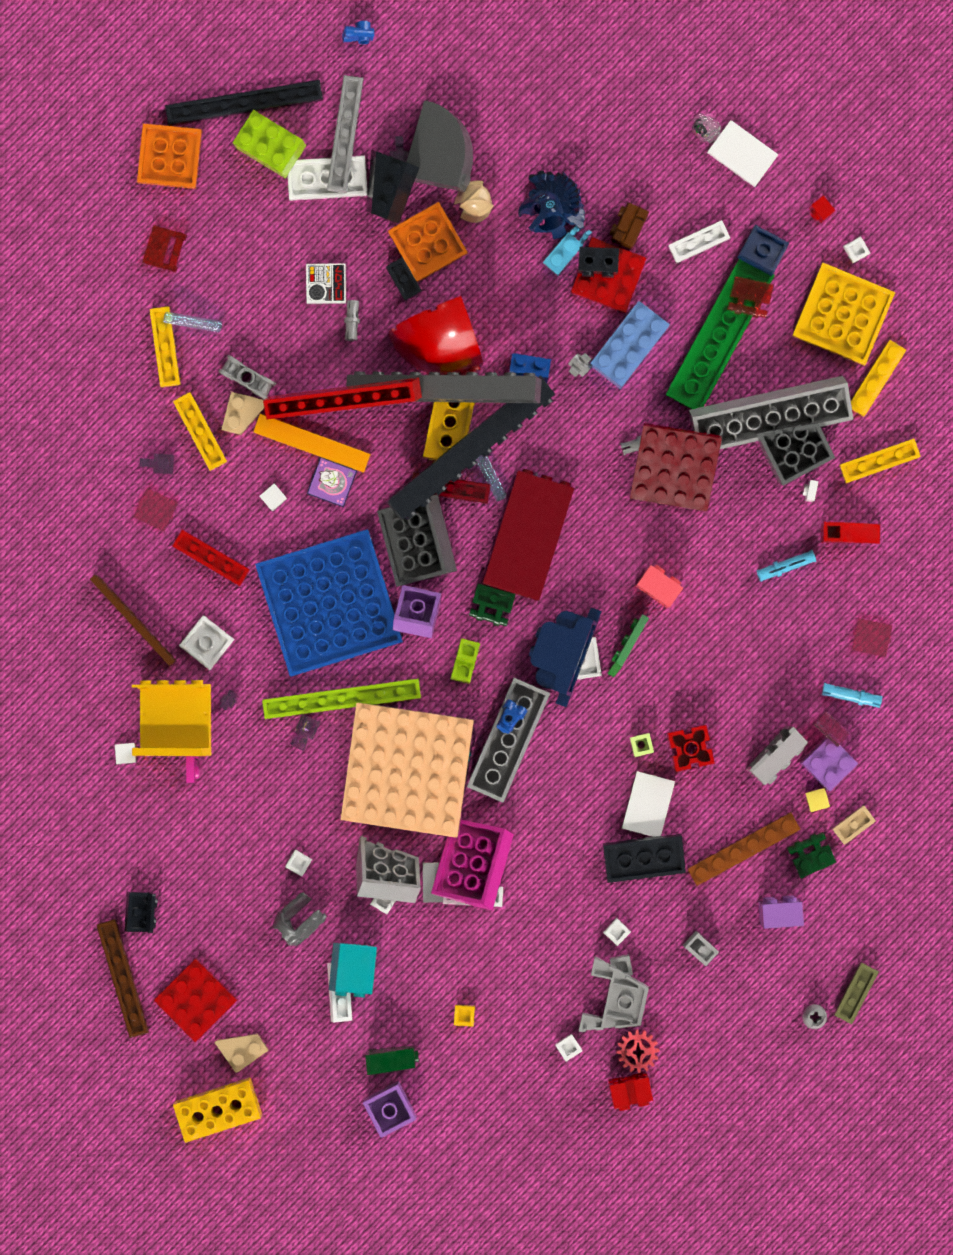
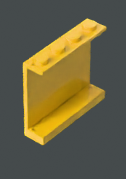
M151 680L139 681L138 685H132V688L140 689V747L132 748V756H211V684H203V680H191V684H186V680H174V684H169V680H157V684H151Z

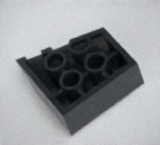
M371 150L366 211L399 224L419 167Z

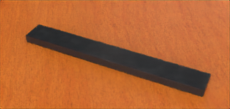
M320 80L169 104L165 105L168 125L171 126L250 113L253 110L262 111L322 101L323 96Z

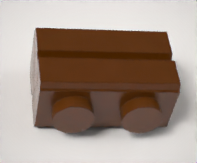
M629 202L626 207L622 206L618 213V217H620L618 225L614 223L609 233L612 235L611 241L632 250L649 211Z

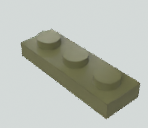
M860 962L833 1015L853 1024L879 971Z

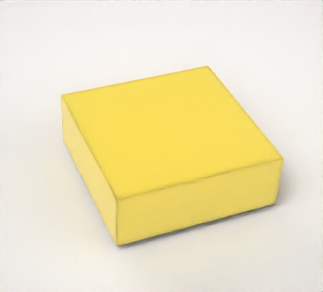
M825 788L805 793L810 812L830 807Z

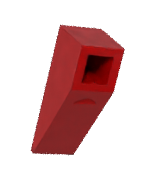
M822 522L820 543L880 544V524Z

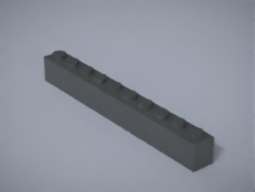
M355 371L354 375H347L346 386L419 377L422 397L415 402L540 403L542 379L535 376V373H523V376H516V373L507 372L504 373V376H497V373L486 372L485 376H480L475 372H467L466 375H459L457 372H447V375H440L438 372H428V375H421L422 373L410 372V375H403L402 372H391V375H384V372H372V375H366L365 372Z

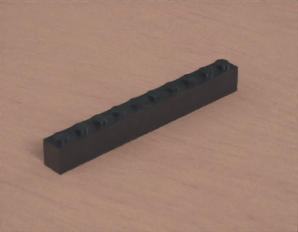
M538 376V378L542 379L540 403H505L389 498L386 502L399 519L403 520L406 518L409 520L417 513L415 511L416 508L420 505L425 507L432 501L430 497L433 494L437 493L439 495L447 489L446 484L450 480L453 483L462 476L461 471L465 468L469 470L478 463L476 459L481 455L484 458L492 452L491 447L495 443L498 445L503 443L508 438L506 434L511 430L516 432L523 426L521 422L526 418L530 420L537 415L538 412L536 410L540 406L545 408L553 401L551 397L555 393L545 380Z

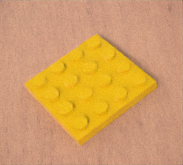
M822 263L792 336L865 366L895 292Z

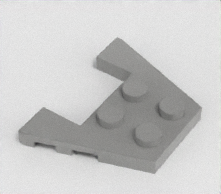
M594 956L591 976L610 979V985L603 1016L582 1012L579 1032L594 1029L603 1030L604 1028L641 1026L649 986Z

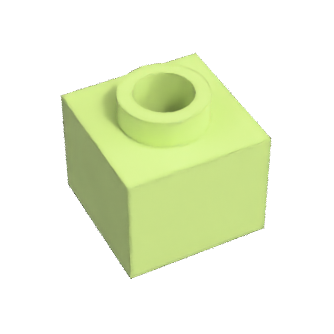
M649 733L629 738L634 757L654 753ZM639 741L645 743L644 748H638Z

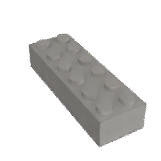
M513 678L468 782V788L504 802L550 693ZM507 699L527 709L525 717L519 719L513 731L509 734L501 732L496 727L504 711L502 707Z

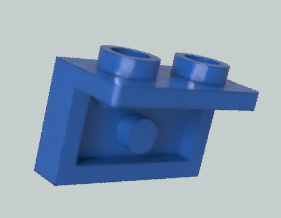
M512 353L509 372L516 373V376H523V373H535V376H541L547 383L551 359Z

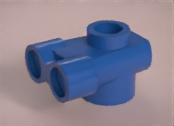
M358 21L355 23V27L345 26L342 32L343 42L358 41V44L365 45L373 41L374 28H371L369 21Z
M507 699L502 707L504 711L496 727L501 732L509 734L513 731L519 719L525 717L527 709Z

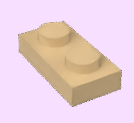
M862 805L833 827L832 830L845 845L876 822V820L866 807Z

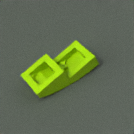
M461 638L451 676L452 680L470 684L480 643Z

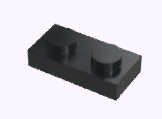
M403 257L386 266L389 275L405 302L422 292Z

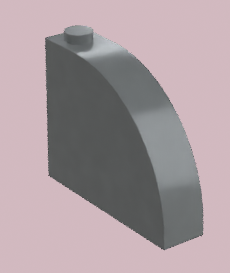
M425 100L407 159V163L419 167L414 182L465 192L470 184V174L473 166V146L464 124L444 107Z

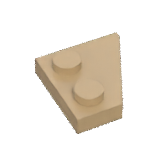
M231 392L222 431L242 435L264 409L263 400Z
M258 1033L222 1040L218 1039L214 1042L235 1073L269 1050Z

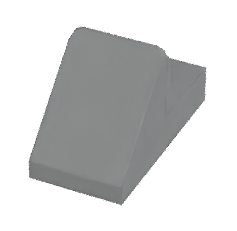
M697 931L683 944L705 966L719 953Z

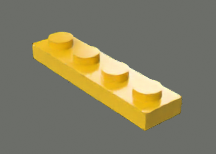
M170 307L150 309L160 387L181 385Z
M892 340L888 341L851 399L853 411L863 417L866 415L903 357L906 349Z
M191 392L174 400L173 403L208 469L212 471L227 463Z
M911 439L840 464L839 467L845 483H849L920 458L921 456L915 439Z

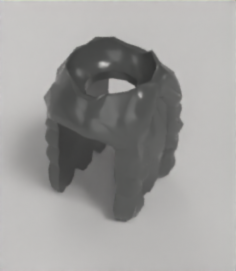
M304 892L298 894L295 899L277 912L272 925L274 929H278L282 933V938L286 940L289 946H297L309 938L320 924L325 922L327 917L325 913L322 914L320 910H317L296 930L293 928L290 921L291 918L312 900Z

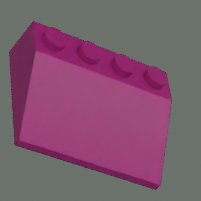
M460 819L458 837L447 836L431 894L475 907L493 910L514 834L504 828Z

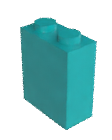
M333 942L329 990L334 991L337 996H347V993H354V997L365 998V994H372L377 947Z

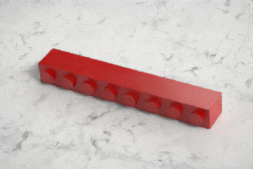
M418 377L274 395L264 399L263 404L266 420L415 402L422 397Z

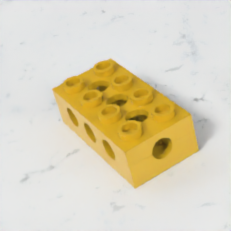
M434 402L423 458L436 461L469 433L475 403L460 402L457 408H452L449 406V402ZM446 419H455V426L447 427L445 425ZM444 437H449L452 440V444L444 447L441 444V440Z
M251 1077L177 1100L173 1104L185 1143L261 1119L262 1111ZM239 1100L242 1106L236 1108L232 1105V1101ZM220 1106L223 1113H215L213 1107ZM201 1112L204 1119L198 1120L194 1113Z

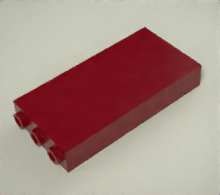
M522 469V472H517L483 584L539 601L574 488L571 487L569 482L560 480V483L552 481L553 478L542 474L541 477L533 475V471Z

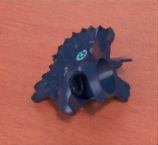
M539 171L537 175H529V181L535 185V189L529 192V198L520 205L518 210L519 217L523 214H529L530 216L539 214L529 226V230L535 233L552 232L553 239L555 240L566 236L567 233L564 227L566 222L570 225L575 224L580 230L584 228L585 210L584 205L581 203L580 190L577 189V184L564 172L562 174L558 172L554 175L552 172L545 174L544 171ZM543 220H545V224H544V225H540V223H541Z

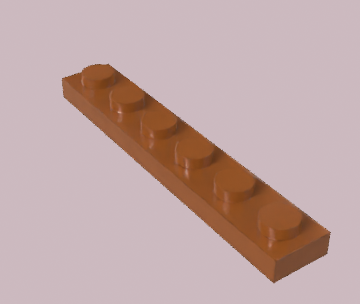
M789 812L688 867L687 870L696 886L801 829L792 813Z

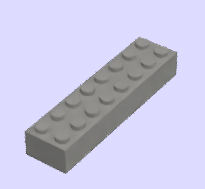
M843 376L689 410L692 431L722 436L720 449L759 441L756 433L812 423H819L820 427L853 420L848 382Z

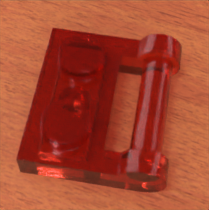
M153 225L142 263L176 273L178 258L183 241H186L187 235ZM172 237L176 241L169 264H166L164 260Z

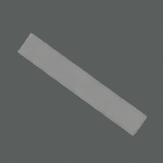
M346 75L343 77L327 191L347 193L363 87V78Z

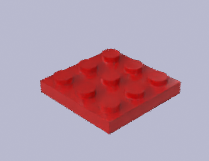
M592 237L588 247L619 248L618 274L614 275L613 278H603L602 274H594V277H583L582 274L578 273L571 293L626 314L647 258Z
M197 958L154 999L157 1005L194 1042L238 1000Z

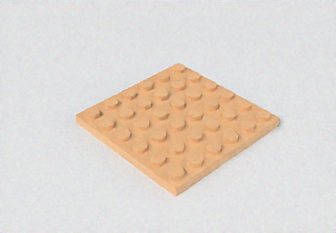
M356 703L341 820L457 838L474 720Z

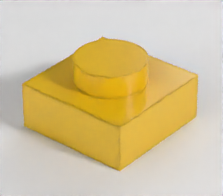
M455 1005L454 1025L474 1027L475 1006Z

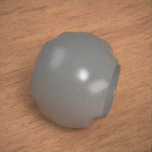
M812 1004L803 1011L802 1020L808 1028L819 1029L825 1025L827 1013L822 1006ZM814 1012L820 1016L819 1019H815V1022L810 1018V1015H814Z

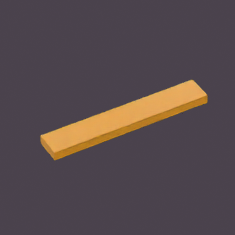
M262 414L259 415L253 433L363 473L371 454L276 419L266 420V416Z

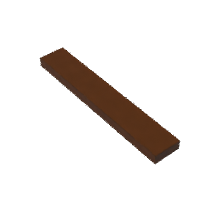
M93 575L90 578L93 584L169 666H173L177 662L173 655L99 575Z
M113 919L96 925L129 1038L149 1033L117 921Z

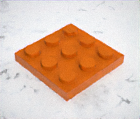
M143 124L137 183L196 189L202 129Z
M439 202L388 230L390 237L417 283L468 254Z

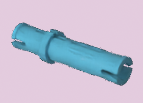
M810 550L779 563L777 561L773 562V565L756 570L760 582L774 576L780 577L785 572L816 562V557L813 550Z
M826 683L823 685L821 694L823 696L852 701L861 706L863 704L877 708L881 706L882 696L866 693L865 690L857 691Z

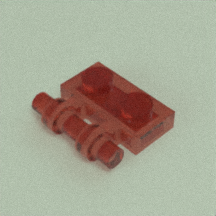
M735 276L730 297L738 298L737 304L729 302L727 310L735 311V314L740 315L741 313L749 314L753 318H766L768 311L761 309V304H770L774 285ZM744 300L755 302V306L743 305Z

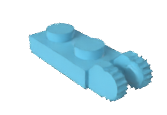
M575 226L543 261V264L558 276L579 252V247H583V243L592 234L590 230L586 231L578 241L574 235L580 229Z

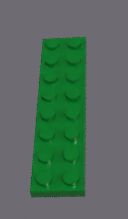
M740 259L738 260L665 396L689 409L704 407L772 282L774 274L770 276Z

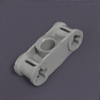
M230 355L227 356V361L223 368L218 370L225 377L236 381L262 399H266L271 388L276 385L269 378L258 374ZM246 373L252 374V379L249 382H243L242 380L243 375Z

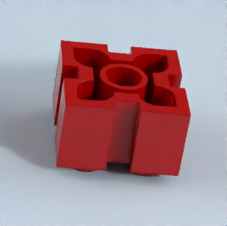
M707 725L690 727V733L684 734L682 729L666 733L669 748H675L676 755L671 756L675 772L692 769V763H697L698 767L715 764L712 748H706L705 741H710ZM688 743L695 745V749L692 750L693 753L691 754L685 749L688 747Z
M646 1071L632 1074L631 1076L608 1079L614 1109L624 1111L630 1109L632 1104H638V1107L649 1105L650 1101H654Z

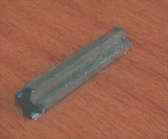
M170 312L164 314V323L220 332L222 328V322Z
M481 455L476 461L487 483L491 484V491L496 501H501L507 495L488 457L485 456L483 458Z

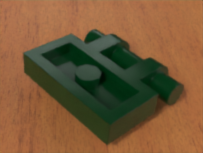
M478 584L473 603L479 604L480 607L479 610L471 608L469 616L475 617L478 621L492 622L495 626L502 625L507 627L509 619L501 617L502 612L511 613L516 594ZM485 607L496 609V615L484 612Z
M823 832L817 835L814 833L810 835V838L801 842L798 840L793 843L794 845L787 847L790 855L798 853L799 857L792 861L800 878L837 863L829 844L822 847L820 845V842L826 839ZM813 845L815 850L805 854L803 849Z

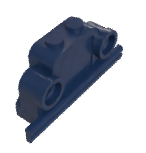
M590 607L587 618L573 612L563 611L558 614L556 623L546 622L537 630L536 644L531 647L529 652L530 661L533 666L540 668L536 673L537 683L543 688L559 692L555 704L566 708L568 706L602 611Z

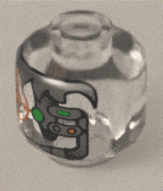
M700 113L693 119L692 131L701 142L711 143L720 136L721 125L711 113Z

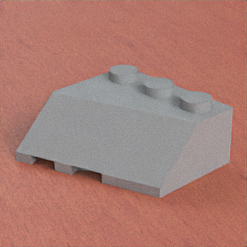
M785 726L746 769L763 785L767 783L770 785L778 777L776 774L781 769L785 770L790 765V760L795 755L798 756L808 742L794 727Z
M360 836L356 861L357 896L415 903L421 889L419 858L397 849L392 851L384 848V844L379 842L374 844L366 841L367 838Z

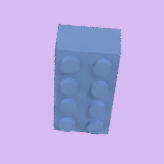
M638 301L590 363L592 368L621 390L669 328L670 324Z

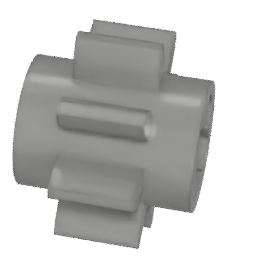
M577 353L568 363L571 366L569 372L574 377L579 374L583 377L591 369L592 365L589 362L592 359L586 353L582 356Z

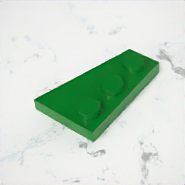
M642 614L639 619H634L630 626L632 631L630 635L626 634L621 642L623 647L621 651L617 650L613 656L612 661L614 663L607 674L615 677L621 669L649 619L647 616Z

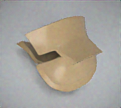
M471 181L465 192H458L454 203H460V208L464 210L460 218L474 223L486 219L494 206L492 205L489 191L483 186V181Z

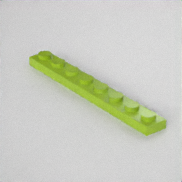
M419 679L263 699L262 703L264 718L270 719L356 707V703L374 705L421 698Z

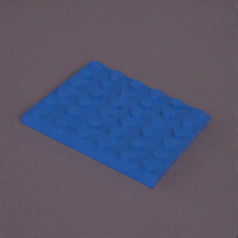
M368 529L255 564L290 677L403 642L401 633L393 630L395 614Z

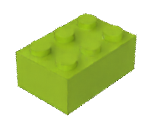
M255 110L252 111L233 141L236 149L285 179L306 147L301 138Z

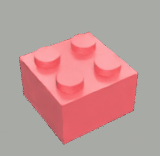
M650 565L635 586L664 607L670 608L683 589L680 586L682 582L673 576L669 578L664 575L665 570L658 565H654V567Z

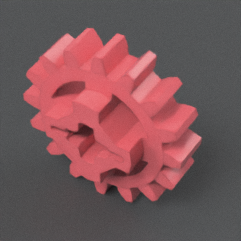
M635 1029V1034L628 1031L629 1036L627 1038L623 1035L621 1036L623 1043H617L621 1049L616 1050V1053L622 1055L618 1060L619 1062L625 1061L623 1063L624 1068L629 1065L630 1072L637 1068L638 1073H640L641 1068L648 1071V1065L655 1066L652 1060H658V1056L655 1053L660 1052L659 1048H654L658 1042L657 1040L651 1041L653 1038L652 1034L646 1036V1030L639 1034L638 1029ZM633 1039V1043L626 1047L627 1043ZM641 1039L646 1040L650 1046L643 1045ZM637 1043L640 1049L643 1050L639 1053V1059L637 1058L636 1053L633 1052L636 1050ZM650 1055V1057L642 1063V1060L645 1058V1056ZM626 1056H631L635 1063L630 1062Z

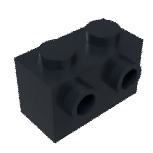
M579 247L578 273L582 274L583 277H594V274H602L603 278H613L614 275L618 274L619 248Z

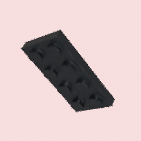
M681 833L603 843L607 883L686 873Z

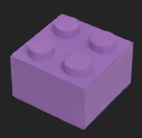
M402 585L394 616L393 630L432 638L440 608L441 593Z
M827 735L800 761L827 791H831L858 765L831 735Z
M794 895L783 896V900H777L775 897H764L763 901H758L760 925L764 929L804 926L802 901L794 897Z
M399 1081L363 1099V1105L381 1138L415 1121L417 1118Z

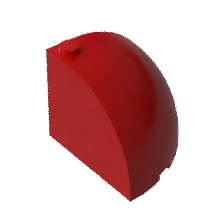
M461 296L438 304L435 307V311L431 309L422 311L397 324V330L393 328L388 332L390 340L399 355L407 363L425 373L438 372L440 375H447V372H457L461 374L467 371L477 372L483 366L481 352Z

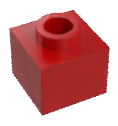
M824 195L809 207L811 217L815 221L819 220L820 223L824 222L836 211Z

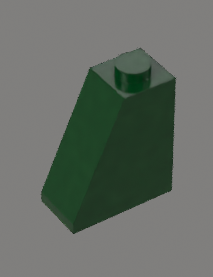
M414 1045L369 1049L365 1055L367 1075L415 1068L416 1062H419L418 1050L414 1051Z

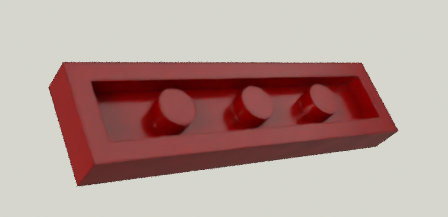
M181 530L172 547L238 586L242 585L250 571L247 567L184 530Z

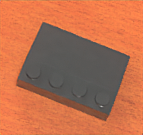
M438 495L431 496L432 501L425 507L420 505L416 508L415 511L417 513L409 520L406 518L400 520L391 507L377 511L396 587L457 571Z

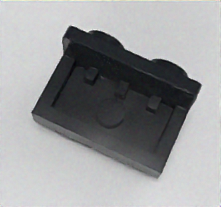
M127 892L124 931L153 933V929L156 927V917H154L158 905L156 894L151 892Z

